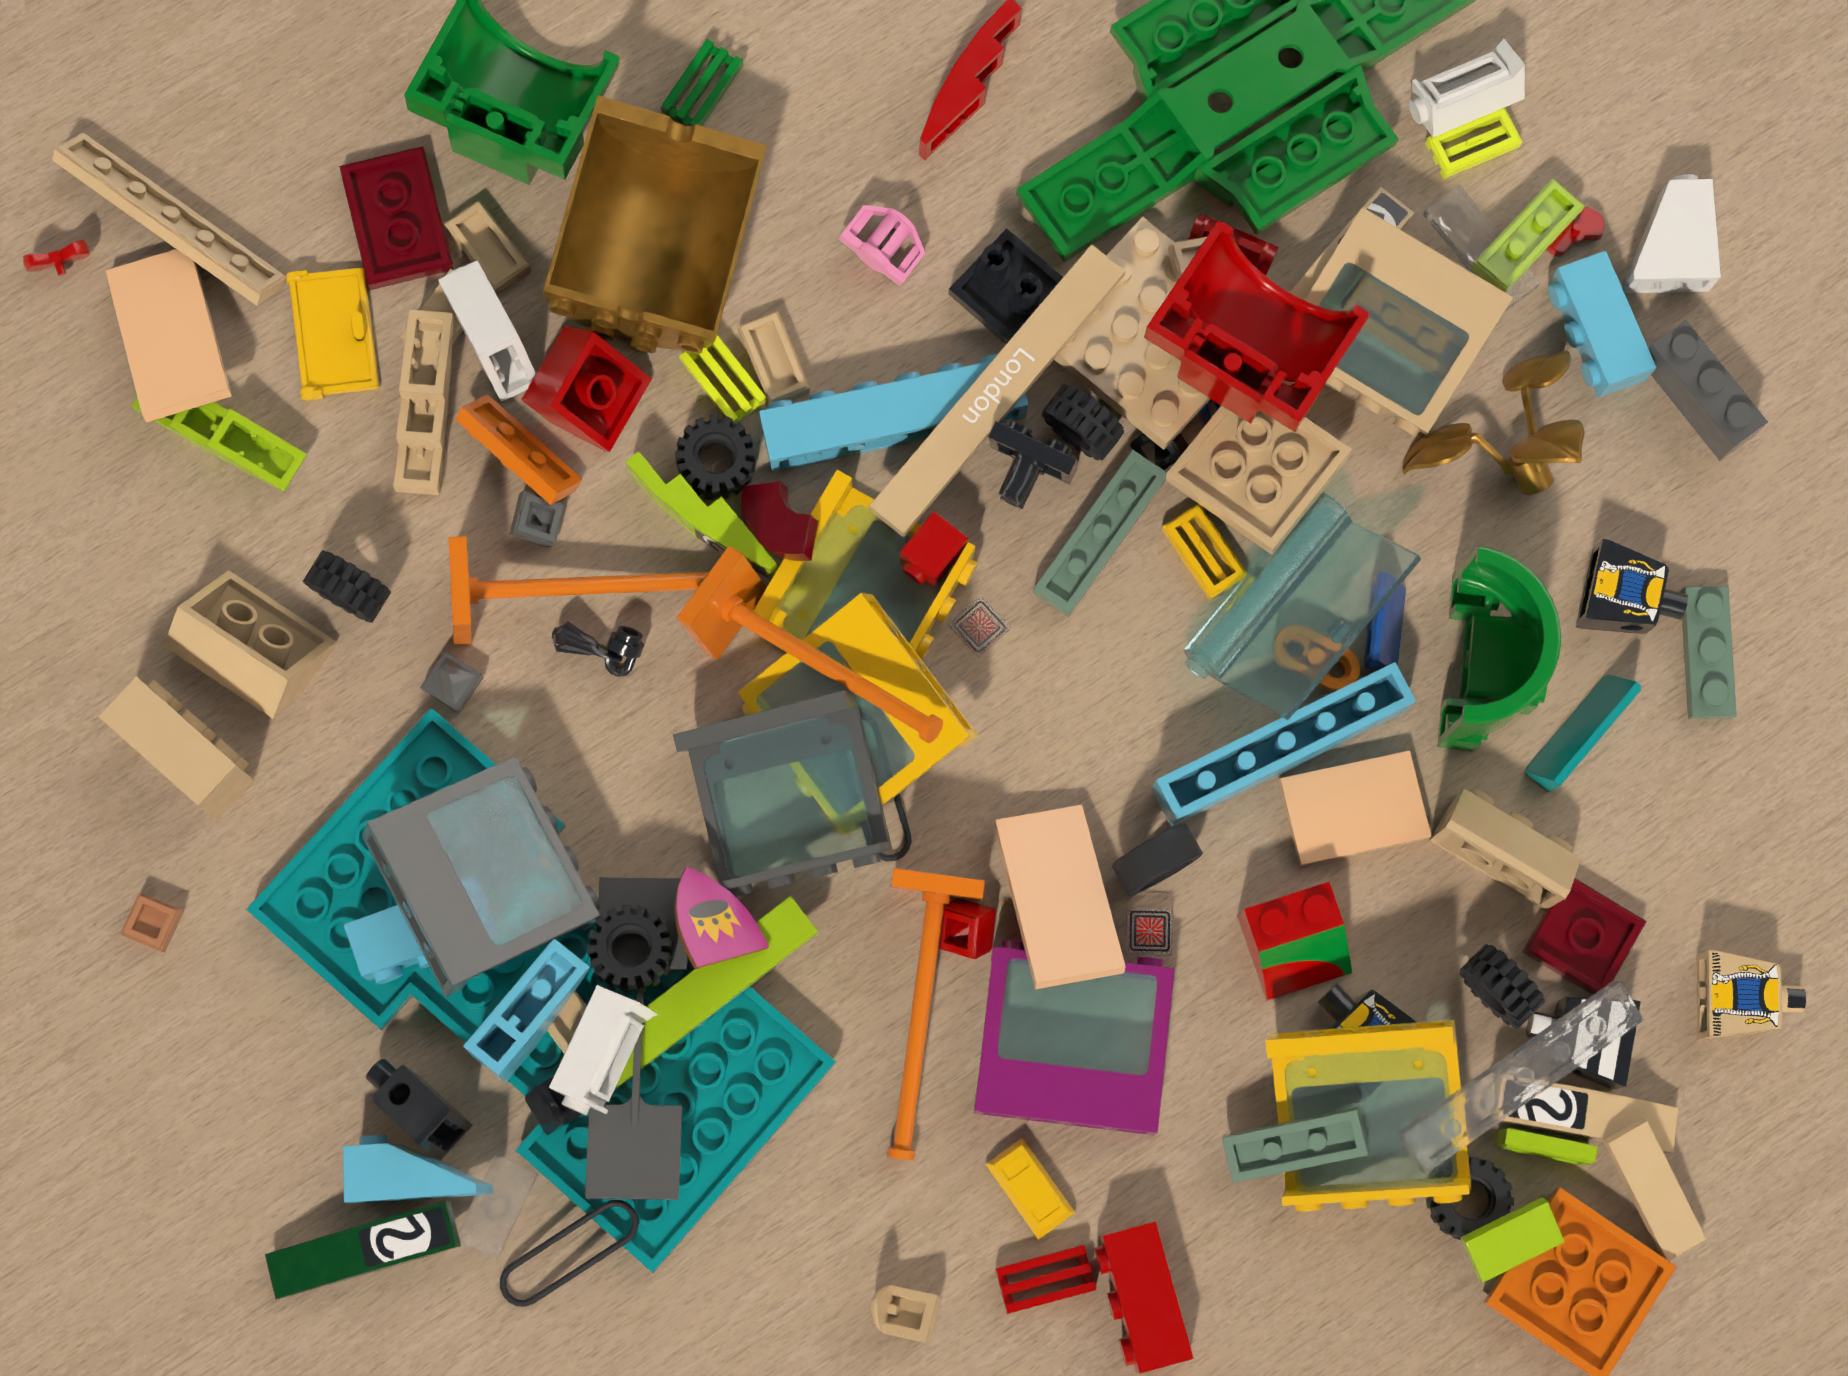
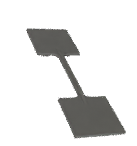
M599 877L598 901L600 910L598 912L600 916L606 919L609 916L607 911L615 908L616 912L622 911V905H631V908L635 910L638 909L639 905L645 907L650 914L652 912L656 913L660 917L661 922L665 923L673 944V962H669V968L687 969L688 955L677 931L674 911L676 888L680 878ZM625 934L616 941L613 948V956L622 965L633 966L639 964L648 953V942L639 934ZM636 989V1001L643 1005L644 992L639 993ZM643 1029L634 1046L632 1096L629 1101L622 1105H604L603 1107L608 1110L607 1114L593 1108L589 1109L586 1199L679 1200L682 1106L648 1105L641 1099Z

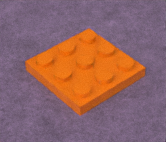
M1558 1187L1550 1196L1548 1203L1565 1242L1502 1273L1483 1303L1587 1375L1609 1376L1677 1266L1561 1187Z

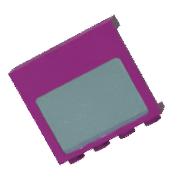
M1002 941V948L993 947L973 1114L1153 1136L1157 1134L1175 968L1164 967V960L1137 957V964L1125 963L1126 968L1122 974L1035 990L1023 942Z

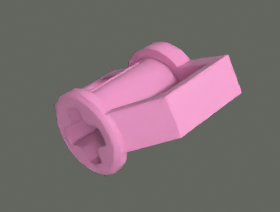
M863 205L838 238V240L853 250L867 266L879 273H883L898 286L902 285L925 254L914 224L905 215L892 208ZM872 215L884 216L866 242L856 237ZM894 228L896 231L880 250L878 248L891 229ZM910 236L914 247L900 266L896 268L890 263V259L906 238Z

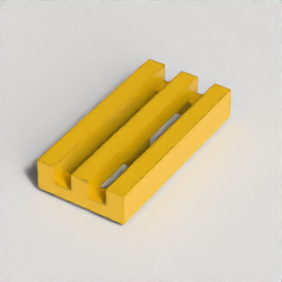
M1199 503L1162 526V532L1209 601L1215 599L1223 591L1226 592L1232 588L1234 584L1240 583L1247 578L1248 574ZM1191 519H1196L1232 572V575L1227 577L1190 524L1189 521ZM1178 527L1182 529L1218 584L1214 585L1176 530Z

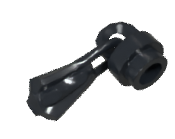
M569 621L555 627L552 632L556 652L588 656L596 655L605 658V668L610 674L617 677L627 676L632 671L636 658L641 656L644 648V643L642 642L643 634L627 626H619L616 632L611 633L607 643L608 647L599 644L593 636L584 633ZM623 656L627 657L621 669L614 667V661L620 662Z

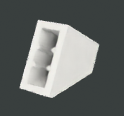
M1684 174L1668 181L1656 200L1623 284L1624 293L1709 292L1721 278L1713 179H1698L1696 175Z
M478 260L464 267H459L450 274L438 279L499 400L503 402L527 390L536 373L519 335Z

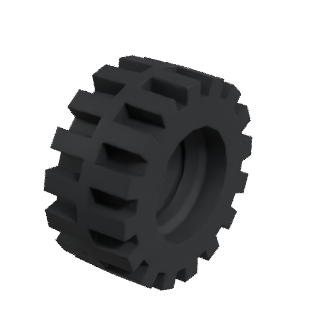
M1063 384L1041 412V416L1045 419L1046 424L1051 426L1052 430L1060 435L1065 442L1070 443L1076 450L1082 451L1086 456L1093 457L1097 461L1104 460L1124 434L1122 424L1118 423L1119 420L1114 415H1111L1105 406H1101L1095 398L1089 397L1081 389L1078 391L1072 385Z
M1469 1157L1471 1180L1483 1185L1488 1194L1487 1209L1476 1219H1468L1458 1214L1452 1203H1436L1433 1197H1429L1426 1203L1427 1209L1430 1208L1432 1215L1430 1217L1433 1222L1437 1223L1440 1226V1230L1445 1234L1461 1240L1460 1237L1509 1214L1511 1206H1514V1197H1511L1510 1192L1513 1188L1511 1182L1506 1181L1504 1177L1506 1174L1502 1169H1497L1493 1166L1494 1163L1488 1160ZM1452 1161L1443 1165L1440 1170L1435 1172L1432 1178L1451 1176L1453 1173Z

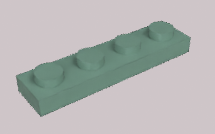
M1132 450L1034 587L1033 594L1069 618L1165 483L1167 472Z

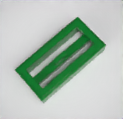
M706 39L661 105L662 113L684 126H694L695 124L703 126L742 69L743 60L737 56H730L726 49L722 47L718 49L714 46V42ZM711 56L713 60L711 61L703 75L700 77V79L698 80V82L696 83V85L694 86L686 100L683 102L679 110L675 109V107L678 105V103L680 102V100L682 99V97L684 96L692 82L695 80V78L697 77V75L699 74V72ZM721 65H726L727 69L694 118L689 117L688 114Z

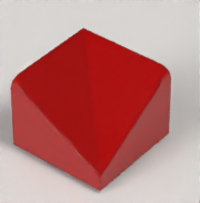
M959 898L950 901L949 904H944L938 949L975 960L989 953L993 946L996 909Z

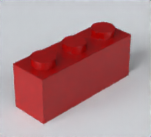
M1156 1221L1099 1236L1101 1246L1094 1247V1252L1101 1275L1109 1273L1113 1291L1106 1293L1113 1320L1121 1319L1126 1337L1120 1338L1119 1344L1125 1365L1130 1366L1134 1364L1135 1372L1141 1374L1194 1359Z

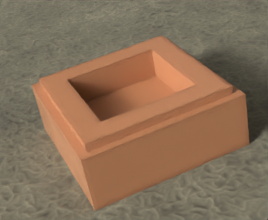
M139 893L120 934L165 953L184 911Z

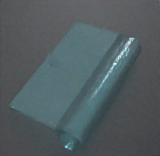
M1322 492L1273 555L1267 551L1263 554L1186 646L1184 653L1188 659L1185 661V664L1198 677L1206 679L1209 675L1288 721L1415 568L1421 558L1418 554L1353 522L1347 511L1336 500Z

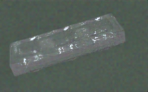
M1457 185L1428 206L1423 216L1467 270L1477 275L1470 267L1500 233L1463 188ZM1529 269L1506 292L1513 299L1505 311L1539 286L1540 282Z

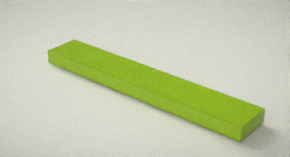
M791 896L756 922L769 945L767 950L694 969L646 1006L658 1015L643 1022L641 1070L819 934L818 930ZM634 1048L614 1091L633 1077Z

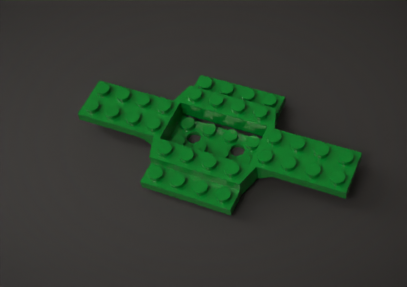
M1151 0L1112 24L1110 28L1111 35L1134 65L1132 73L1142 105L1120 124L1016 189V196L1063 262L1071 259L1090 247L1091 244L1093 245L1193 180L1229 207L1234 204L1257 235L1397 145L1399 138L1375 107L1363 72L1476 0ZM1285 48H1294L1302 55V63L1296 68L1284 67L1279 62L1278 53ZM1336 73L1339 77L1213 157L1214 149L1332 74ZM1215 92L1227 94L1232 100L1231 109L1224 113L1213 111L1208 105L1209 96Z

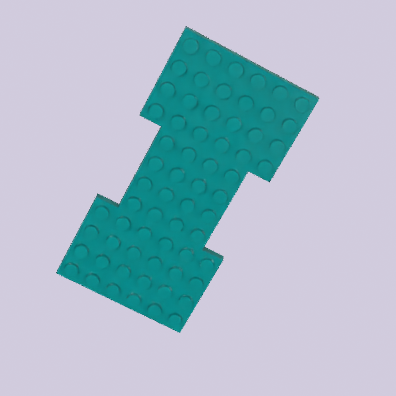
M432 708L246 910L380 1030H383L408 1001L414 997L466 1043L551 941L469 979L461 990L445 997L431 968H420L419 963L401 969L403 976L383 984H376L375 979L368 981L361 977L344 924L397 905L362 837L367 822L496 765ZM503 780L428 814V820L460 881L476 877L481 882L498 934L490 936L491 941L495 945H502L572 912L554 875L537 861L542 853ZM554 815L558 826L556 833L559 835L566 826ZM596 923L585 931L580 926L555 938L590 967V970L576 988L577 993L586 1005H588L597 985L636 1001V990H631V994H623L621 989L617 988L614 991L607 986L606 982H602L598 978L590 962L587 945H590L589 934L591 930H596ZM689 959L687 969H675L670 976L662 974L659 978L661 983L656 987L652 984L646 986L644 1006L649 1005L694 970ZM749 987L641 1070L640 1096L646 1104L682 1106L679 1200L586 1199L589 1112L587 1115H581L550 1135H546L540 1124H538L515 1151L586 1214L610 1200H622L629 1203L637 1213L639 1226L636 1235L623 1247L654 1273L832 1069L836 1061L754 989ZM546 1031L534 1050L508 1080L524 1096L535 1086L554 1077L564 1057V1053L548 1031ZM633 1077L617 1088L609 1102L606 1101L604 1105H622L628 1102L632 1096ZM613 1206L593 1218L616 1241L625 1237L632 1227L630 1214L621 1207Z

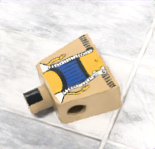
M1707 950L1696 955L1697 1040L1704 1041L1771 1032L1781 1029L1782 1012H1804L1806 1006L1804 987L1782 985L1781 967L1779 964L1717 950Z

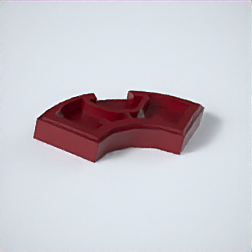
M781 481L743 486L741 495L743 517L747 528L758 542L771 553L783 559L811 561L818 521L811 514L795 513L791 510L788 504V488Z

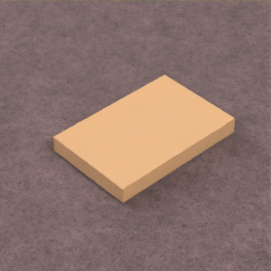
M1410 750L1283 777L1278 781L1299 867L1426 840L1432 837Z

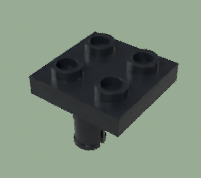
M1006 228L949 288L948 294L1003 343L1007 344L1061 281L1063 276Z
M1008 419L1006 426L996 421L988 436L992 449L1013 458L1012 465L998 492L1001 495V500L1023 509L1039 475L1047 474L1070 485L1077 471V459L1072 457L1073 455L1071 454L1073 449L1050 438L1046 444L1033 439L1031 429L1013 420Z

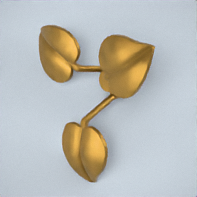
M1569 351L1527 359L1513 366L1503 377L1502 383L1506 391L1521 390L1529 433L1526 439L1513 446L1509 452L1510 459L1508 461L1479 433H1471L1472 428L1469 423H1456L1437 428L1419 439L1405 457L1402 465L1404 475L1412 469L1431 468L1453 462L1466 454L1473 444H1478L1501 466L1504 475L1513 473L1522 494L1533 495L1549 488L1554 482V477L1548 463H1581L1585 429L1581 421L1570 419L1547 424L1537 431L1530 395L1533 388L1548 387L1557 382L1567 372L1571 364Z

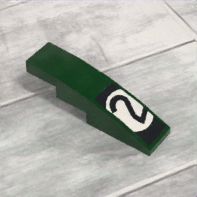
M445 1201L265 1254L276 1300L460 1247L461 1243L450 1201Z

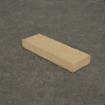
M1640 1118L1602 1140L1662 1257L1671 1261L1706 1240L1647 1120Z

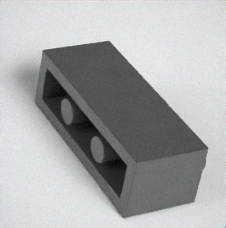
M1687 320L1655 341L1648 348L1657 367L1651 376L1719 461L1754 437L1768 423Z

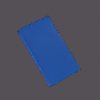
M1381 574L1372 585L1363 665L1365 669L1380 670L1394 662L1398 666L1406 589L1388 574Z

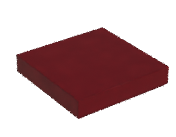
M1574 878L1566 899L1544 912L1522 953L1595 997L1604 998L1647 921Z

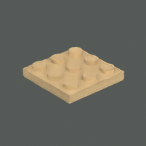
M1220 406L1166 473V481L1273 555L1349 459L1352 449L1306 417L1296 432L1262 411L1258 413L1252 424L1228 409Z

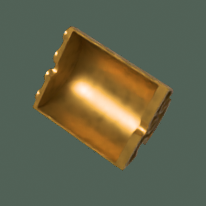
M598 95L543 289V296L549 303L548 309L555 314L568 317L588 327L589 331L595 332L605 341H612L614 337L631 342V347L642 352L655 353L656 348L684 350L696 354L702 353L703 348L712 345L716 340L767 145L697 124L694 126H684L671 120L670 116Z

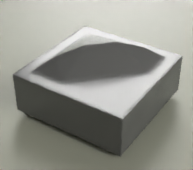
M527 491L520 492L509 535L549 548L555 546L565 504L556 502L550 505L539 495Z
M445 651L420 688L459 714L484 677L481 673Z

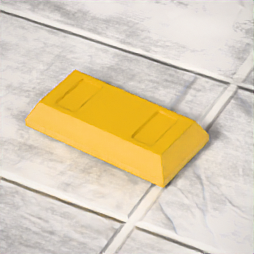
M1023 1137L985 1164L1038 1240L1075 1214L1073 1208Z

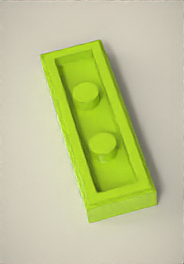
M1552 179L1478 257L1470 269L1480 278L1506 293L1581 213L1585 206L1557 181Z

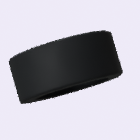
M1183 823L1152 837L1117 859L1113 863L1112 868L1128 896H1132L1181 871L1200 858L1203 852L1187 824Z

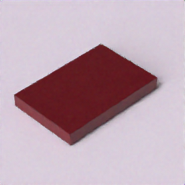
M423 146L339 166L370 290L448 272L450 269L454 270Z

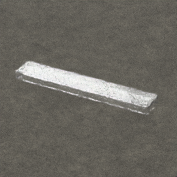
M1614 980L1397 1133L1420 1172L1427 1174L1641 1023L1644 1019L1622 981Z

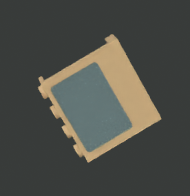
M1361 207L1304 300L1330 310L1345 311L1358 305L1369 312V318L1325 384L1338 392H1341L1344 386L1359 395L1355 401L1356 403L1376 415L1383 409L1396 417L1393 422L1394 426L1408 435L1416 437L1418 432L1424 435L1429 433L1513 297Z

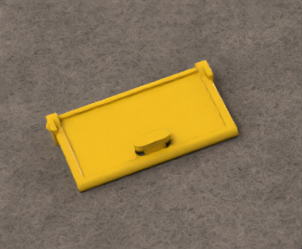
M364 268L308 273L307 270L287 273L286 281L290 287L302 389H300L301 400L324 399V395L379 389ZM364 336H365V339H364L363 341H357V340H356V339H359V340H360V339H363Z

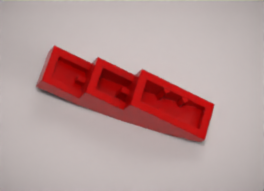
M1006 0L985 22L951 69L933 103L920 137L919 156L924 160L931 156L985 104L986 87L983 83L1002 66L1004 47L1001 43L1020 26L1022 7L1014 0Z

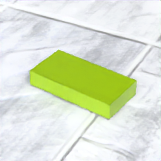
M1511 1128L1498 1130L1496 1140L1498 1149L1581 1166L1591 1165L1596 1162L1598 1146Z
M1542 1197L1460 1237L1476 1276L1482 1282L1490 1280L1565 1242L1548 1201Z

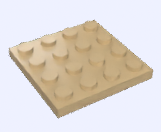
M1142 217L1106 255L1126 271L1125 276L1054 360L1164 450L1210 398L1177 378L1181 365L1180 360L1144 338L1147 325L1176 284V278L1168 253L1169 245L1175 242Z

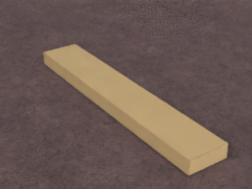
M85 133L77 135L54 149L53 162L256 306L284 288L286 282L284 274Z

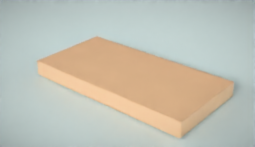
M175 249L105 270L137 398L145 421L150 422L231 397L232 394L196 262Z
M1076 805L996 819L994 829L1035 990L1124 973L1126 966L1083 806Z

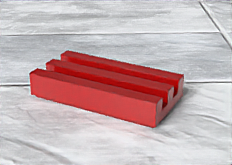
M1085 1245L995 1268L1007 1314L1097 1290ZM1077 1256L1079 1266L1012 1284L1008 1283L1007 1275ZM1078 1275L1083 1277L1084 1284L1013 1302L1011 1293Z

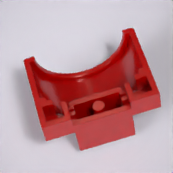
M1218 221L1147 325L1144 338L1181 361L1177 375L1178 379L1248 423L1252 424L1258 413L1262 411L1296 432L1318 399L1323 386L1369 318V312L1358 305L1345 311L1326 309L1309 303L1286 291L1265 276L1246 258L1235 241L1234 228L1222 221Z

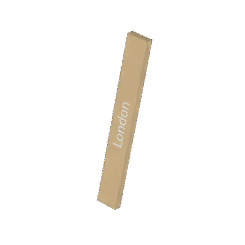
M1091 244L869 505V510L904 537L988 438L995 422L1000 423L1125 276L1126 271Z

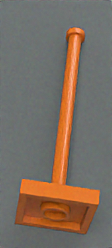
M467 536L448 537L454 645L472 644L470 604H479V599L697 590L709 572L478 581V577H469Z
M730 546L727 547L676 617L700 648L716 660L721 657L739 630L744 626L918 731L919 738L925 742H933L942 729L943 720L934 714L930 716L925 715L755 613L753 610L767 587L744 555Z
M893 869L891 887L923 892L922 901H926L894 1142L893 1147H888L887 1157L903 1160H914L915 1150H911L944 904H949L950 896L983 899L985 880Z

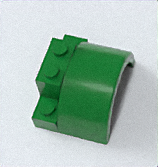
M457 0L408 86L404 97L408 111L447 128L453 152L527 185H530L538 169L565 180L584 146L583 133L591 120L597 96H604L618 70L620 58L618 55L605 50L603 60L592 65H578L555 59L535 50L510 34L490 15L481 0Z
M1477 546L1452 576L1449 619L1466 621L1460 695L1459 699L1447 698L1441 704L1437 744L1439 748L1474 751L1481 744V740H1487L1490 733L1508 724L1518 714L1529 715L1538 707V704L1543 703L1545 700L1547 684L1553 676L1560 655V620L1554 601L1547 588L1533 571L1522 562L1502 551L1484 546ZM1501 602L1512 616H1490L1491 610L1498 611Z

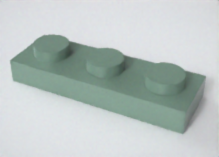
M1729 586L1684 587L1680 590V593L1688 594V603L1682 618L1688 719H1733L1737 716Z
M1358 1107L1225 1134L1222 1137L1233 1183L1367 1156L1369 1153Z

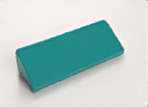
M1613 675L1604 676L1526 767V774L1547 792H1552L1561 786L1642 690V686L1633 680Z

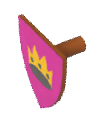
M687 866L685 867L676 888L674 911L677 931L688 959L695 970L769 948L759 926L747 908L729 890L711 877Z

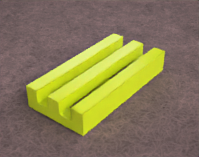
M1504 107L1436 137L1429 136L1425 144L1428 150H1432L1434 154L1432 158L1436 165L1439 164L1441 168L1440 174L1444 180L1519 148L1522 140ZM1499 120L1502 124L1498 128L1444 150L1442 147L1444 143ZM1503 136H1508V139L1504 141H1501L1485 149L1465 156L1454 162L1450 163L1449 159L1461 155L1465 152L1473 150L1477 147L1492 142Z
M718 335L712 345L703 348L702 353H687L685 351L679 355L680 361L721 414L724 417L727 416L733 419V424H737L767 402L766 396ZM714 348L753 398L750 402L745 399L708 352L710 349ZM701 357L738 404L739 410L734 412L694 362Z

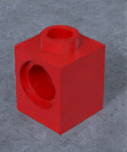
M934 511L901 549L900 562L904 565L901 569L915 583L922 585L926 582L932 588H935L957 562L969 538Z

